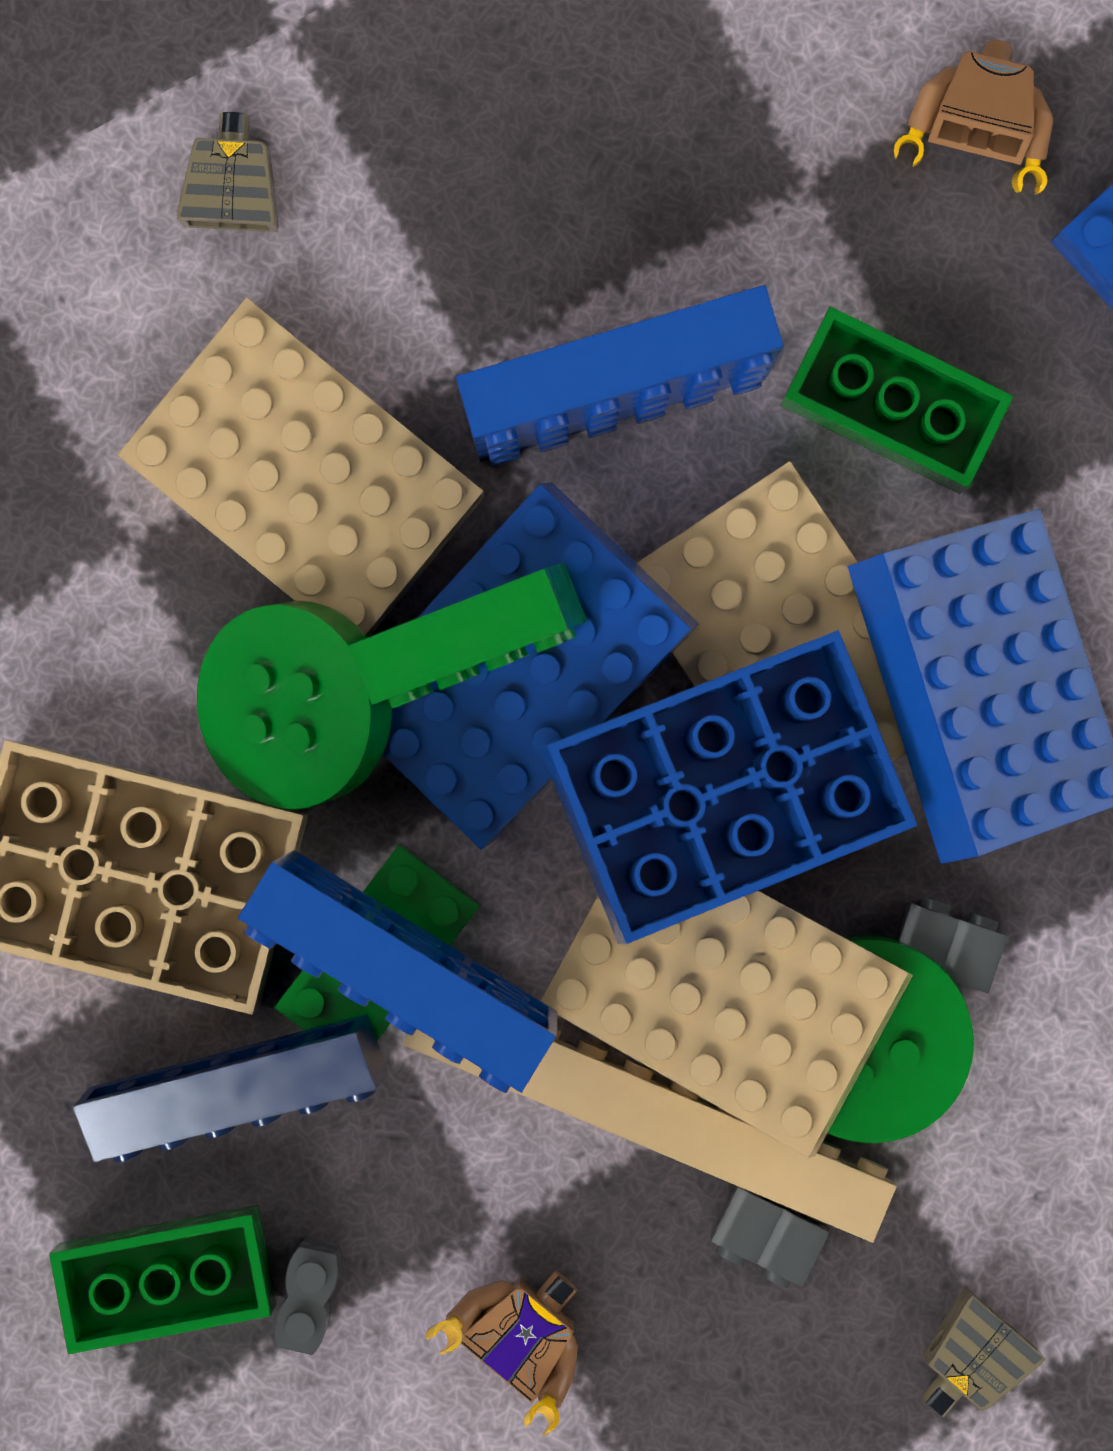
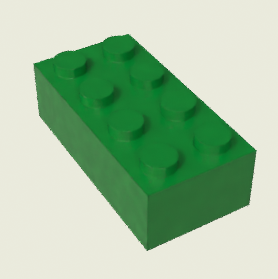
M829 306L780 406L961 494L969 488L1014 396Z
M564 562L536 571L350 644L349 648L371 704L374 705L388 699L393 709L434 692L431 686L433 681H436L439 690H442L481 674L478 667L480 663L485 662L489 672L528 656L526 646L534 643L538 653L575 638L577 635L573 627L586 622L587 619Z
M402 843L395 848L363 890L367 895L449 945L453 943L481 905L480 902ZM302 970L274 1007L303 1030L368 1014L378 1041L390 1025L385 1019L389 1011L371 1000L365 1007L347 998L338 991L341 982L325 972H322L320 977L317 978Z
M258 1205L60 1242L49 1253L68 1355L269 1317L277 1304Z

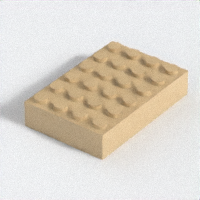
M247 297L117 454L123 461L293 600L314 602L338 611L351 620L367 638L374 633L485 497L484 491Z
M790 461L637 562L658 585L699 623L695 630L670 655L692 688L839 630L891 761L905 753L847 567L858 562Z
M4 740L0 755V951L253 1015L260 1008L275 945L270 949L251 939L244 933L248 925L237 918L271 862L293 850L299 852L309 814L271 807L258 801L20 741Z
M760 891L726 903L628 944L617 943L600 898L597 896L541 1001L555 1009L557 1015L789 1148L810 1158L814 1157L818 1152L913 975Z

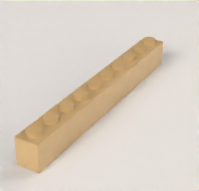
M416 1029L413 1035L406 1034L402 1045L479 1077L482 1071L480 1067L463 1058L460 1064L448 1060L432 1048L435 1040L420 1030ZM558 1029L555 1040L523 1092L521 1093L512 1087L509 1088V1090L872 1243L876 1238L897 1187L891 1179L885 1177L888 1169L876 1162L860 1157L856 1165L839 1158L841 1149L826 1141L822 1142L814 1157L807 1158L718 1106L699 1099L697 1094L672 1081L671 1086L652 1079L655 1071L643 1064L627 1059L623 1067L605 1059L608 1051L598 1045L580 1039L576 1047L559 1040L561 1031Z

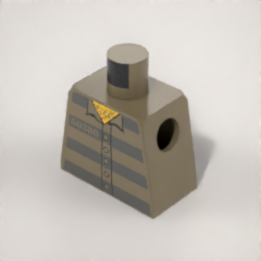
M222 112L219 115L218 139L196 138L194 140L177 210V219L183 227L278 233L279 224L271 153L265 142L248 141L249 115L240 112Z
M965 1286L923 1354L927 1364L939 1375L921 1397L943 1417L962 1396L966 1397L979 1410L985 1411L1036 1370L1046 1358L1032 1343Z

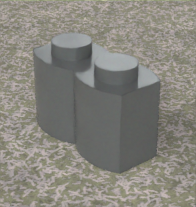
M922 896L920 905L908 902L896 939L931 957L949 973L955 983L989 994L1008 938L1006 934L997 931L999 921L970 912L968 921L950 916L948 914L951 905Z
M735 1185L710 1235L711 1241L718 1245L715 1251L718 1255L741 1266L745 1260L756 1263L764 1268L761 1273L764 1278L776 1285L789 1288L791 1282L803 1287L830 1231L826 1224L815 1218Z
M304 1237L296 1248L286 1272L287 1296L275 1321L274 1335L278 1348L313 1355L319 1348L330 1322V1296L333 1293L342 1268V1252L339 1244Z

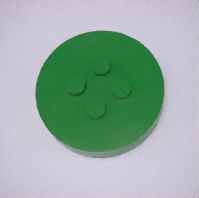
M288 601L253 608L238 615L221 629L210 644L203 659L197 684V712L205 744L224 776L242 793L262 804L282 809H301L342 797L356 789L370 776L386 748L391 728L392 708L388 699L374 705L371 704L349 648L350 644L367 637L351 620L338 611L325 605L308 601Z
M871 935L849 937L846 939L913 976L828 1133L842 1139L861 1143L891 1142L914 1135L937 1121L956 1101L965 1085L972 1064L974 1051L972 1022L968 1006L957 983L931 957L891 937Z

